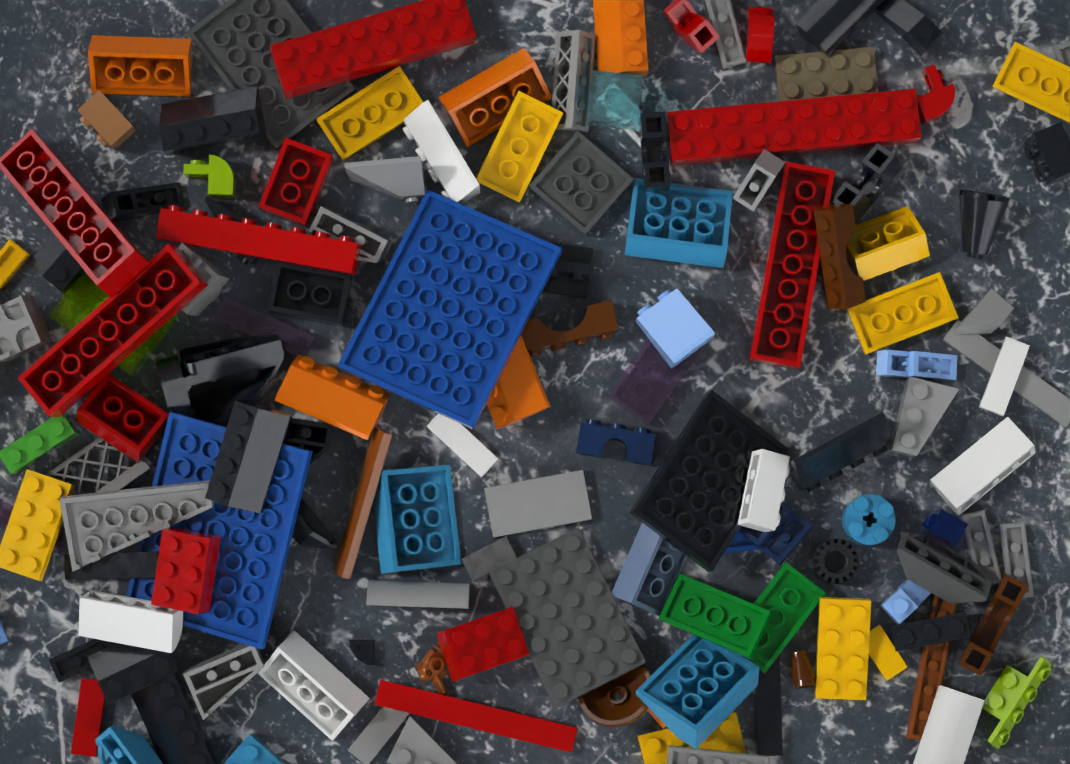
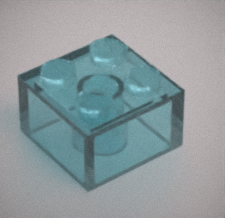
M593 70L587 125L636 131L643 76Z

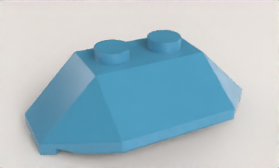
M112 725L95 739L98 746L100 764H163L143 736Z

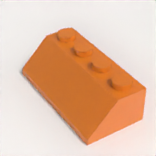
M593 0L598 79L647 76L648 57L644 0Z
M92 35L88 49L92 94L100 90L103 94L191 97L192 39Z
M522 48L438 98L466 147H469L500 129L518 91L543 103L552 99V96L536 62L526 49Z
M521 335L486 403L496 429L513 425L551 407Z
M297 355L290 365L275 401L368 440L382 417L390 394L378 386H371L361 382L357 377L340 373L331 366L319 364L310 357Z

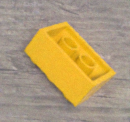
M908 206L857 224L856 229L848 239L846 255L856 276L863 277V281L930 256L926 233Z

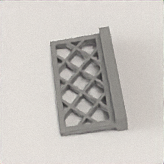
M98 437L48 472L46 476L63 478L62 481L67 482V479L80 481L77 494H72L79 495L82 494L84 481L97 483L95 493L134 489L153 476L155 471L144 457L132 467L123 466L125 454L122 452L118 465L106 463L108 451L119 450ZM95 448L104 449L101 462L89 461L90 453ZM75 462L83 463L81 477L68 475L70 466ZM88 464L100 466L98 480L85 478ZM105 467L117 469L116 478L111 482L102 480Z

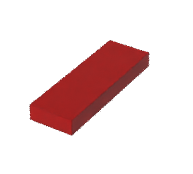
M81 678L71 754L97 757L98 746L95 739L101 733L105 696L98 681L95 679Z

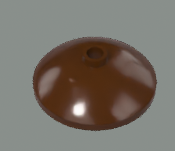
M642 665L578 697L583 712L593 722L606 727H620L636 721L648 709V706L636 695V690L650 677V674L646 667ZM617 697H623L622 700L615 701Z

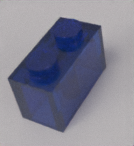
M940 509L927 514L922 523V526L925 527L922 533L929 535L948 547H955L968 524Z

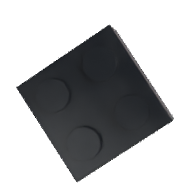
M1062 122L1033 133L1025 141L1024 151L1027 158L1034 162L1036 167L1034 173L1039 183L1042 182L1044 187H1047L1070 177V140Z

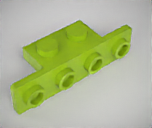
M1041 656L1028 677L1007 665L984 700L982 709L1000 720L988 739V742L995 748L999 749L1001 745L1007 743L1010 738L1011 729L1021 721L1024 715L1023 710L1036 697L1037 688L1041 682L1045 681L1050 675L1052 664L1045 657Z

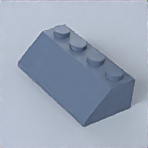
M642 523L612 590V595L660 617L679 573L682 574L689 557Z

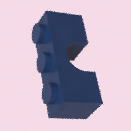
M586 419V423L580 424L576 454L601 458L604 444L610 440H618L626 448L625 462L650 466L656 434H650L651 429L636 427V431L626 430V425L611 423V427L601 426V421Z

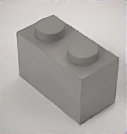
M764 149L733 199L754 212L785 162Z

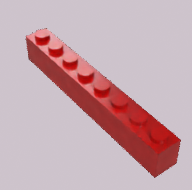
M169 205V209L161 208L155 238L163 241L184 243L191 246L356 275L361 245L355 243V238L340 236V240L331 239V234L316 231L314 236L305 234L306 229L291 227V231L281 230L282 225L267 223L266 227L258 226L256 220L242 218V222L232 221L233 216L218 214L217 218L208 217V212L195 209L193 214L184 212L183 207Z

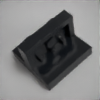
M552 243L561 247L563 251L542 292L586 298L593 248Z

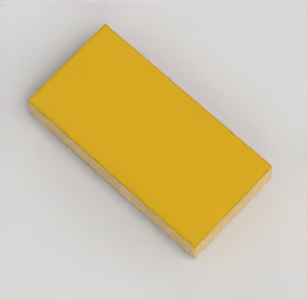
M11 239L0 250V293L31 256Z
M881 625L871 629L869 656L885 681H888L906 669L907 665L898 651H895L894 645Z

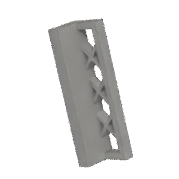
M582 30L557 32L551 107L561 112L564 110L566 118L564 124L558 123L555 131L572 130L579 131L580 133L588 132L596 39L594 34ZM565 38H572L571 47L566 51ZM568 61L570 64L569 71L564 75L563 66ZM566 86L568 88L567 96L562 99L561 91Z

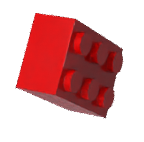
M285 137L258 208L260 211L308 229L333 165V156Z
M110 374L100 381L77 409V422L137 463L142 460L165 431L169 417L167 412Z
M177 527L162 529L151 605L194 614L209 612L221 536Z
M513 607L436 633L452 682L530 655Z

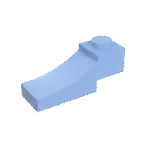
M877 351L876 376L953 381L957 378V355L920 351Z
M907 579L880 606L896 624H900L918 608L931 592Z

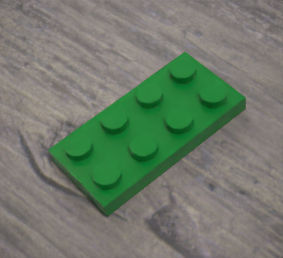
M787 562L782 565L753 603L772 613L752 659L746 658L759 666V670L764 674L820 602V597L826 594Z
M679 573L659 620L752 659L772 613L767 609Z

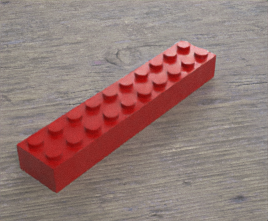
M916 89L670 111L666 115L671 166L758 158L764 149L775 156L869 148L874 147L876 143L881 146L918 143L921 139Z

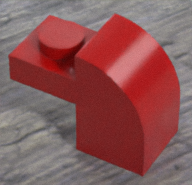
M675 0L663 10L673 24L675 32L687 45L697 52L703 53L720 38L709 21L698 15L688 0Z
M748 7L746 61L771 63L774 39L773 8Z
M935 64L925 67L922 72L930 91L917 97L919 119L922 125L942 117L951 107L955 98L954 84L943 86L945 83L944 75L940 69H936Z

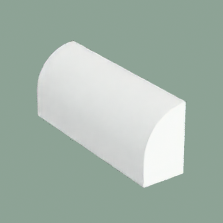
M1007 417L930 479L931 483L943 500L959 516L1035 454V445Z
M90 590L80 597L79 636L172 653L177 647L182 633L183 611L151 605L149 600Z
M939 685L913 764H964L984 700Z

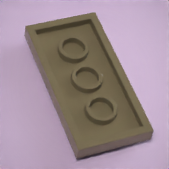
M874 47L835 50L829 57L822 52L778 55L774 57L779 101L878 92Z

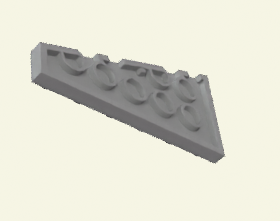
M210 480L62 496L60 498V505L72 572L91 562L100 560L108 554L139 542L162 529L169 528L184 519H189L212 508L215 505L214 501L205 498Z

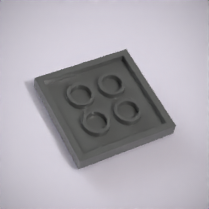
M577 131L529 185V189L586 236L634 181V178Z

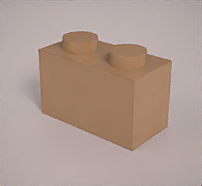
M100 90L78 109V112L82 115L79 120L88 130L93 127L99 133L96 138L105 148L110 145L116 150L136 131L133 125Z

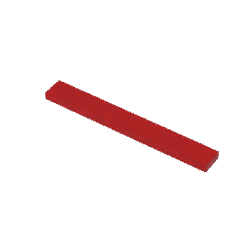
M381 679L374 705L570 753L572 752L577 727Z

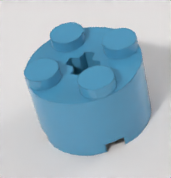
M866 494L853 499L845 507L842 514V526L846 535L854 543L863 546H871L885 541L892 534L896 522L893 506L883 497L874 494ZM871 514V519H874V523L866 526L867 522L863 521V517Z

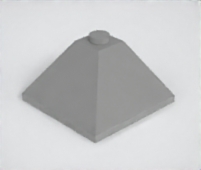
M420 156L344 163L350 181L396 199L406 200L407 204L420 203L426 193L424 170Z

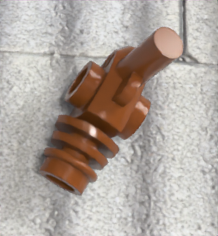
M437 642L435 643L437 646L433 645V650L429 649L422 661L415 666V669L421 681L431 680L438 693L444 695L449 691L442 680L447 674V671L444 669L447 664L440 644Z

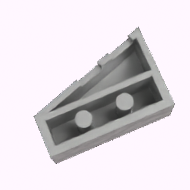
M325 206L320 207L307 233L314 236L316 231L331 234V239L340 240V236L355 238V243L361 245L359 260L373 263H381L392 241Z
M914 377L907 378L889 452L912 458L916 457L959 389Z
M242 644L184 670V678L203 720L264 668L265 662L259 648Z
M412 715L409 716L387 760L390 764H459Z

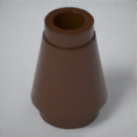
M806 650L792 652L791 672L792 683L795 684V689L814 686L816 676Z

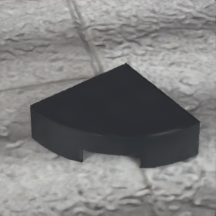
M349 639L350 648L356 658L367 665H374L375 640Z

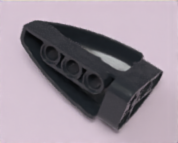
M276 334L234 338L188 347L179 351L180 362L177 355L155 360L169 412H177L222 425L229 421L235 400L254 402L263 393L283 362L284 352L280 337Z

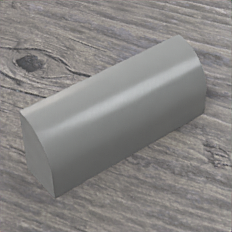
M368 580L366 605L469 609L470 583Z

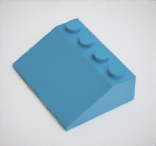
M634 178L624 255L724 268L728 247L733 191L670 183L668 191L644 192L643 179Z
M450 465L382 471L373 499L381 574L461 565Z
M692 635L636 690V695L676 737L697 749L758 686L759 666L735 652Z

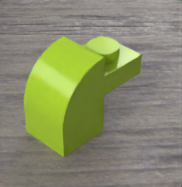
M209 155V164H205V161L191 160L190 164H184L183 174L186 178H208V195L210 198L235 199V175L225 160L215 155Z

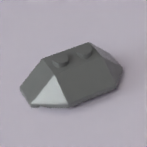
M909 532L902 534L897 553L908 580L950 604L987 600L992 581L984 576L983 572L971 559L927 534H910Z

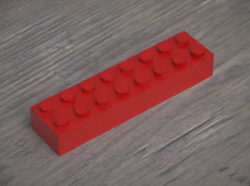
M422 0L270 45V54L286 100L474 44L476 33L465 0Z
M33 129L29 130L0 157V169L94 283L111 298L149 264L49 144Z
M785 162L783 166L748 361L798 370L801 366L820 259L814 210L829 205L835 170Z
M170 244L166 245L112 298L109 296L18 377L19 381L49 417L59 418L209 285L178 247Z

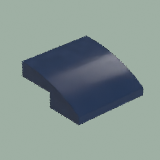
M783 501L779 509L780 522L775 531L762 532L744 526L739 530L780 566L813 528Z

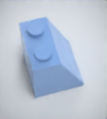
M670 289L663 292L657 297L658 303L652 307L650 304L644 306L637 312L639 317L636 318L637 324L671 369L712 340L715 335L710 326L678 289H675L673 292Z

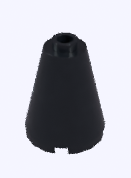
M960 190L962 249L964 252H967V257L982 259V255H988L1009 204L1010 197L985 192L974 193L971 190Z

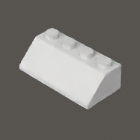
M429 100L423 102L403 119L406 127L402 128L409 141L414 139L418 146L415 151L421 157L422 163L427 161L431 169L428 170V173L434 183L440 182L444 189L440 192L441 195L463 204L481 193L480 185Z
M296 631L278 646L264 664V668L258 672L266 682L332 741L370 699Z

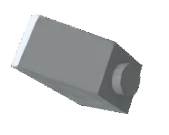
M991 288L954 331L957 334H988L998 327L1002 330L1012 319L1008 315L1014 307Z

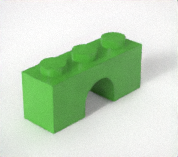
M64 413L59 418H50L0 451V458L10 474L17 476L37 463L39 457L54 448H60L80 434L68 415Z

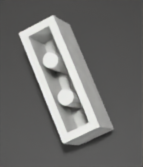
M765 449L752 451L737 525L762 532L775 531L780 522V504L785 497V479L790 472L789 456Z

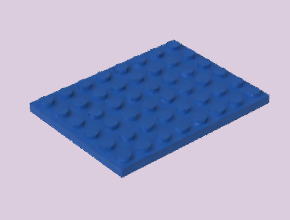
M427 190L337 366L339 369L474 429L563 251L562 248Z
M169 412L152 486L211 480L227 427L177 412ZM286 443L283 444L262 513L232 508L214 502L215 505L212 508L171 526L221 536L210 611L201 614L183 611V626L259 649L265 648L313 451ZM162 530L139 541L137 552L159 551ZM155 577L130 578L126 596L152 601Z

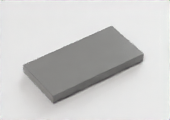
M583 470L484 488L493 538L592 520Z

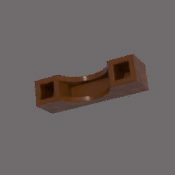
M831 204L814 210L827 308L849 309L866 302L863 277L856 276L850 270L846 259L847 242L852 232L856 229L853 204Z
M610 300L587 306L583 321L572 330L564 332L554 331L545 326L537 317L527 321L521 336L530 357L540 355L541 350L551 348V352L565 349V344L575 342L576 346L590 343V338L599 337L600 340L615 337L614 333L618 332L619 328L613 303Z
M1004 574L958 661L959 665L982 676L1007 624L1026 593L1028 585Z

